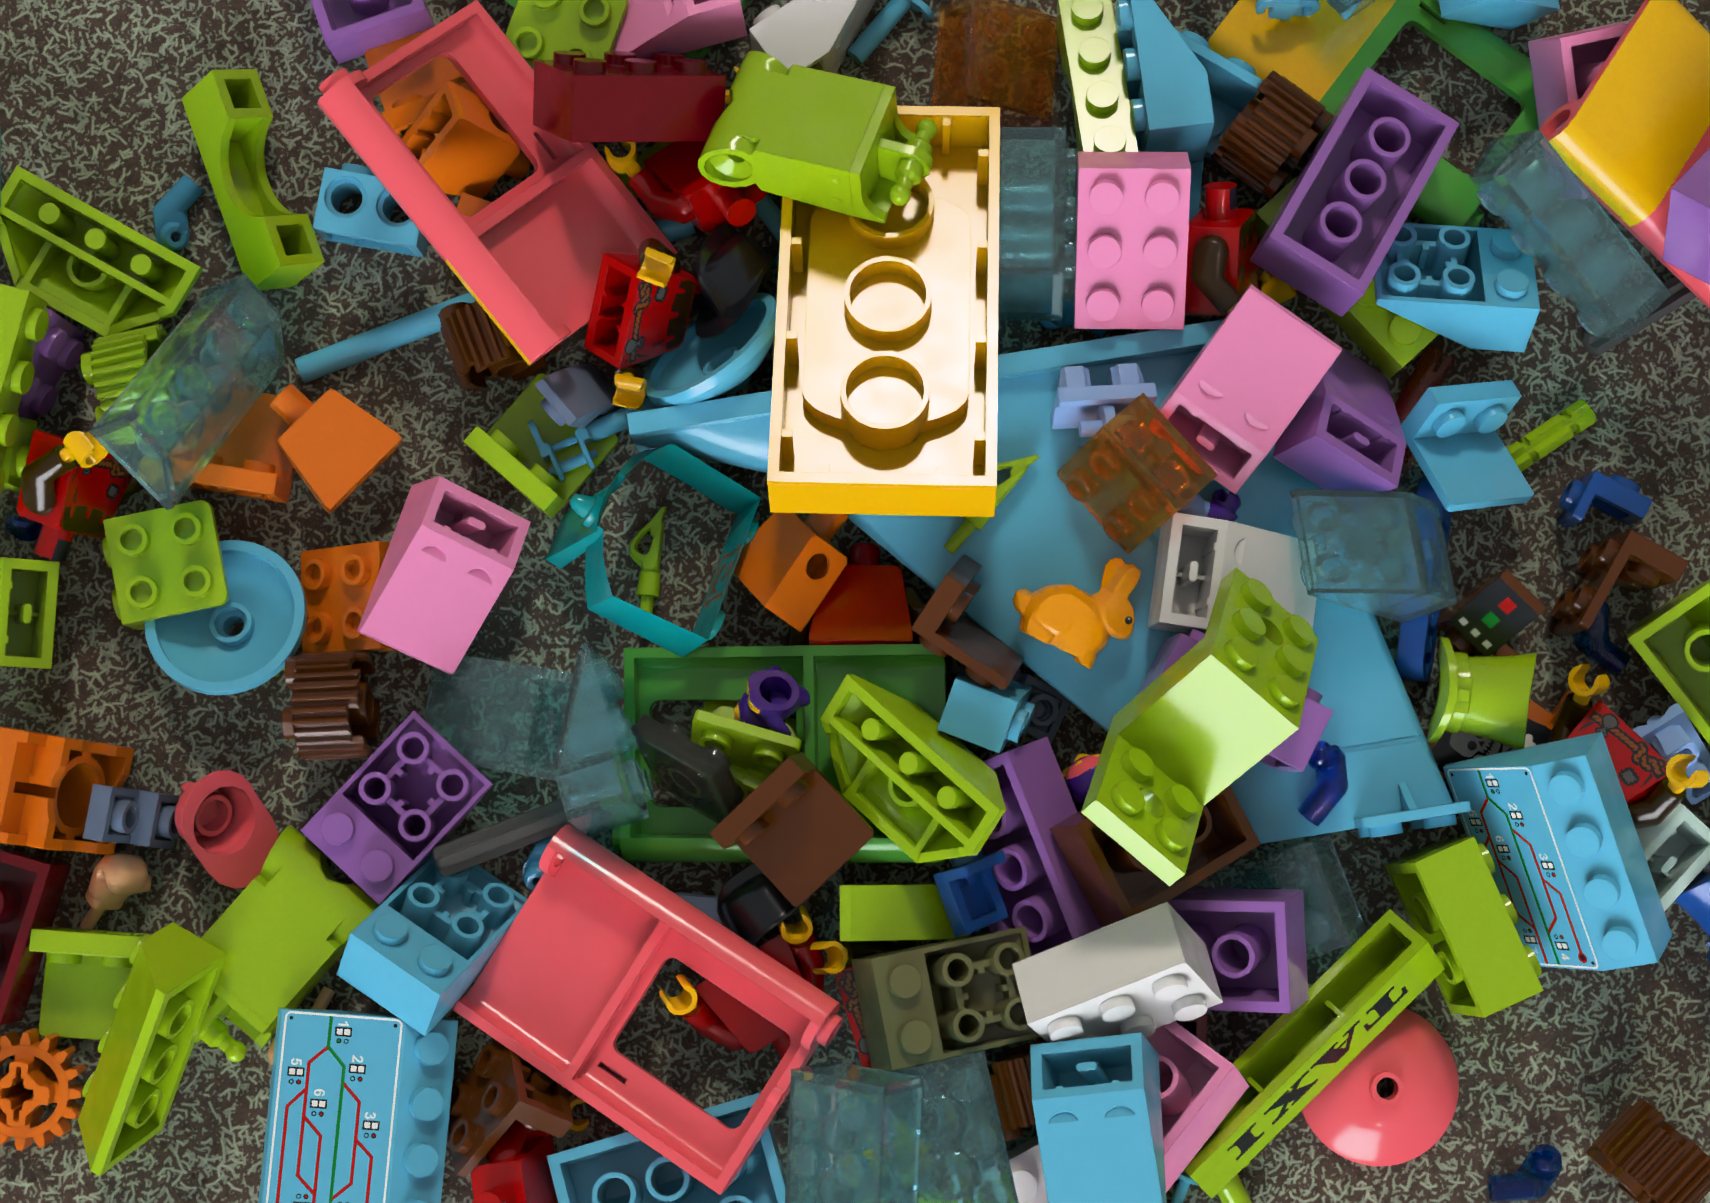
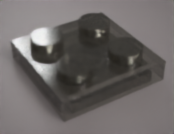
M643 714L630 729L659 790L717 824L743 801L744 792L735 782L729 769L732 766L731 761L717 747L711 744H706L705 747H702L691 741L689 736L676 724L670 721L662 724L646 714Z

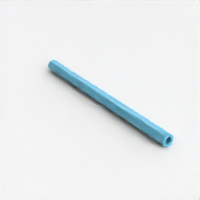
M661 219L654 221L671 243L696 233L691 222L682 224ZM468 292L295 359L298 372L303 382L307 383L440 332L441 322L438 314L441 309L459 302L473 303L475 298Z

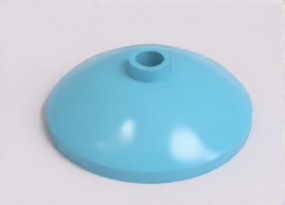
M757 292L750 306L740 319L726 332L714 339L702 340L696 335L695 324L697 319L688 325L684 342L681 346L659 355L651 362L645 372L643 379L647 380L646 396L653 404L670 407L714 400L723 395H732L743 389L749 383L751 375L764 361L775 339L777 301L768 293Z
M241 540L220 541L230 594L226 604L144 622L146 641L154 660L171 679L187 689L208 695H231L251 690L277 675L285 667V661L288 656H294L302 641L308 612L303 586L296 573L281 556L253 542ZM234 623H244V628L240 634L235 636L229 635L230 627Z

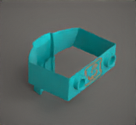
M675 444L665 445L634 454L622 467L612 483L598 493H595L592 497L581 494L573 495L570 499L572 510L563 515L545 560L562 569L586 552L585 592L588 610L683 658L706 641L713 639L723 624L725 612L720 607L741 550L756 534L759 522L754 519V515L761 498ZM642 459L687 483L725 509L738 514L731 527L693 632L614 597L606 576L603 556L604 529L599 527L602 520L601 517L605 507L608 505L610 495L621 486L631 470Z

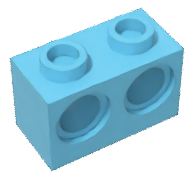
M350 163L342 164L341 170L324 168L312 227L322 240L425 258L428 240L410 218L402 223L391 222V213L398 203L369 168ZM351 194L362 195V203L355 212L349 214L340 213V204L346 196Z
M964 671L954 680L937 730L1000 753L1010 741L1018 743L1021 735L1026 734L1036 708V704L1028 702L1033 687L1012 679L1005 691L995 685L990 689L972 680Z

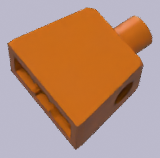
M448 80L444 82L401 139L443 192L450 195L461 196L462 192L478 198L484 197L502 175L521 179L527 174L531 161L479 96Z
M291 383L269 405L290 425L277 439L279 449L329 515L402 444L403 438L397 432L332 388L327 390L313 404Z
M773 513L757 529L753 539L743 546L733 573L765 608L801 632L847 565L848 557L830 540L850 516L848 514L810 513L805 519L798 513Z

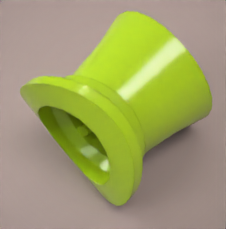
M1440 637L1438 653L1439 689L1435 708L1429 723L1427 743L1435 744L1444 732L1457 734L1458 731L1496 741L1515 750L1524 748L1537 652L1510 656L1468 657L1467 653L1454 652L1449 638Z

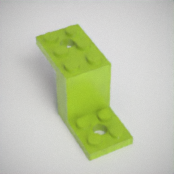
M1236 567L1220 582L1204 638L1113 716L1081 813L1169 887L1186 873L1203 806L1299 729L1319 640L1309 623L1299 615H1291L1273 599L1271 592L1262 582L1254 578L1250 579Z

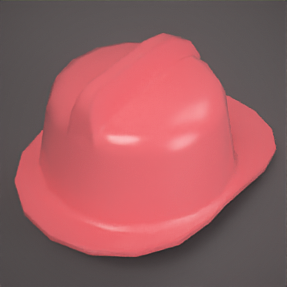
M213 771L197 782L183 783L179 787L182 794L178 799L174 814V822L178 834L187 842L206 872L217 883L234 889L247 887L260 874L271 848L279 837V832L272 816L255 793L252 785L242 774L234 771Z

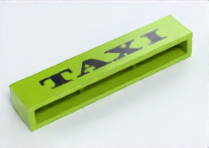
M1389 909L1308 989L1309 999L1291 1014L1283 1013L1232 1063L1249 1084V1087L1184 1169L1211 1199L1445 969L1429 942Z

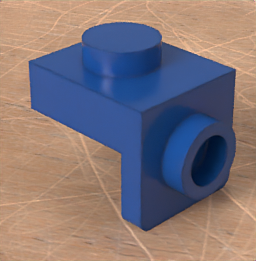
M1595 470L1581 477L1579 481L1574 478L1569 482L1558 502V506L1564 509L1558 524L1569 528L1580 523L1589 506H1592L1618 521L1630 525L1644 519L1653 500L1640 494V486L1630 479L1619 475H1611L1609 478Z
M981 849L978 855L952 858L950 860L953 867L933 874L955 937L968 935L1009 917L991 868L1007 861L1003 850L984 855Z

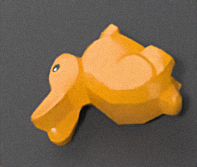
M1121 558L1110 559L1105 565L1101 588L1099 592L1093 595L1070 583L1046 585L1034 592L1027 589L1016 590L1012 600L1015 610L1021 614L1019 630L1044 644H1050L1072 655L1075 662L1091 670L1098 653L1106 647L1110 636L1119 640H1128L1133 634L1135 615L1128 596L1137 585L1141 570L1134 564H1125Z

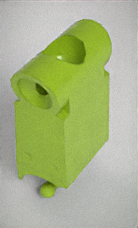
M749 51L745 54L730 88L732 102L714 124L699 157L697 167L702 176L721 186L747 187L756 183L765 192L885 224L892 204L894 203L899 206L907 204L911 199L912 187L918 185L922 178L929 175L933 166V159L931 157L933 149L930 142L937 134V126L933 120L923 119L916 126V134L907 129L899 119L896 87L794 64L788 69L769 54L761 51Z
M292 825L287 826L275 841L260 874L248 884L202 936L203 940L228 954L210 1000L212 1005L209 1009L207 1008L195 1042L198 1043L202 1040L210 1048L219 1047L231 1062L242 1061L246 1056L247 1049L244 1043L236 1041L229 1035V1026L222 1020L227 1017L263 1048L276 1033L278 1008L296 1009L342 956L350 933L380 906L359 885L347 884L336 880L329 868L324 853Z

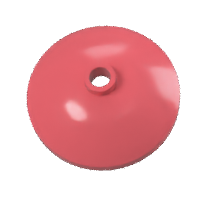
M1405 1008L1302 1110V1114L1317 1138L1330 1150L1347 1160L1367 1166H1392L1410 1161L1422 1155L1436 1144L1447 1130L1454 1116L1459 1094V1079L1453 1054L1443 1036L1432 1024L1417 1013ZM1388 1077L1393 1081V1092L1387 1097H1380L1377 1093V1084L1381 1079Z

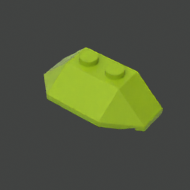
M18 165L1 191L0 242L14 286L31 291L46 301L47 305L102 336L143 328L177 315L203 271L200 266Z
M847 674L820 718L824 733L829 734L831 758L842 795L915 863L978 855L1006 811L997 774L956 737L937 730L939 723L920 706L854 674Z

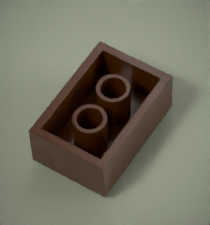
M1230 785L1203 806L1186 873L1170 887L1083 815L1081 810L1050 828L1100 927L1108 926L1170 901L1261 845Z

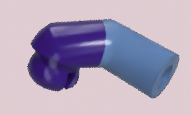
M1190 485L1176 487L1170 496L1171 505L1178 513L1233 522L1238 518L1235 513L1241 506L1240 497L1231 491L1229 494L1226 493L1223 488L1213 492L1211 502L1204 500Z

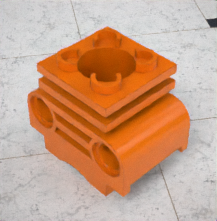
M0 726V843L45 850L114 855L116 843L84 839L83 833L93 784L123 787L130 775L134 748Z

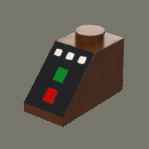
M1506 569L1480 580L1438 622V627L1445 633L1443 637L1449 638L1454 652L1467 653L1468 657L1490 656L1536 619L1546 607Z

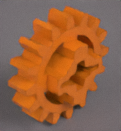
M31 1028L23 1032L21 1038L16 1031L0 1037V1068L9 1057L15 1055V1060L9 1063V1073L0 1075V1146L8 1142L12 1137H15L17 1151H23L31 1146L33 1140L39 1148H42L54 1141V1134L61 1137L72 1129L68 1119L79 1117L82 1106L75 1102V1100L83 1097L82 1090L84 1085L77 1084L76 1077L83 1074L87 1068L86 1065L72 1066L69 1060L77 1050L74 1046L62 1051L56 1048L59 1040L58 1034L48 1035L40 1042L38 1029ZM22 1081H23L24 1088H26V1089H21V1084H20V1083H21ZM29 1090H33L34 1096L31 1098ZM57 1103L52 1115L46 1121L39 1123L40 1117L44 1114V1106Z

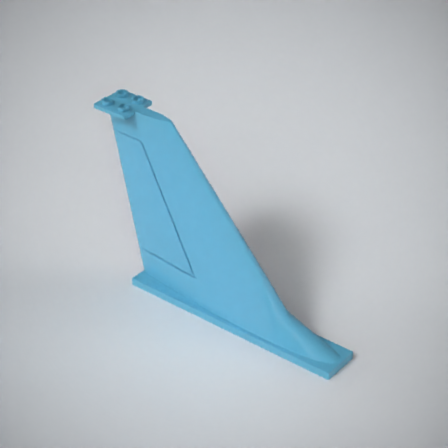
M1224 319L1184 325V330L1159 329L998 355L997 463L1037 454L1040 458L1028 467L1025 475L995 509V517H991L981 531L975 529L954 555L943 546L965 521L963 517L848 514L850 521L935 591L946 574L964 554L982 565L973 579L982 586L963 614L981 629L1023 656L1024 660L1022 663L1107 733L1113 716L1136 697L1164 640L1179 634L1147 628L1161 521L1173 512H1177L1170 502L1171 493L1180 485H1190L1204 500L1211 502L1213 492L1217 489L1223 488L1228 494L1230 490L1146 432L1162 401ZM1137 363L1144 382L1155 383L1157 400L1151 404L1148 424L1135 425L1134 434L1117 435V444L1114 451H1101L1097 436L1080 437L1078 428L1052 429L1050 413L1057 392L1058 377L1063 367L1084 366L1089 369L1091 386L1108 385L1107 375L1111 367L1117 364ZM772 391L626 413L629 433L638 451L651 450L673 443L697 458L767 473ZM1274 444L1266 457L1236 493L1241 499V506L1235 513L1238 518L1234 522L1323 544L1313 631L1319 640L1308 687L1323 695L1319 704L1333 710V713L1303 772H1280L1259 761L1230 784L1260 844L1351 829L1358 830L1359 838L1382 837L1403 833L1401 822L1410 821L1411 829H1430L1457 824V813L1471 811L1470 802H1453L1325 493L1321 487L1273 458ZM1011 468L997 471V485L1009 478ZM1121 558L1125 564H1134L1141 570L1138 583L1128 596L1135 615L1133 634L1128 640H1119L1110 636L1106 647L1098 653L1091 670L1075 662L1072 655L1050 644H1044L1019 630L1021 614L1015 610L1012 600L1016 590L1027 589L1034 592L1046 585L1070 583L1093 595L1099 592L1101 588L1105 565L1110 559Z

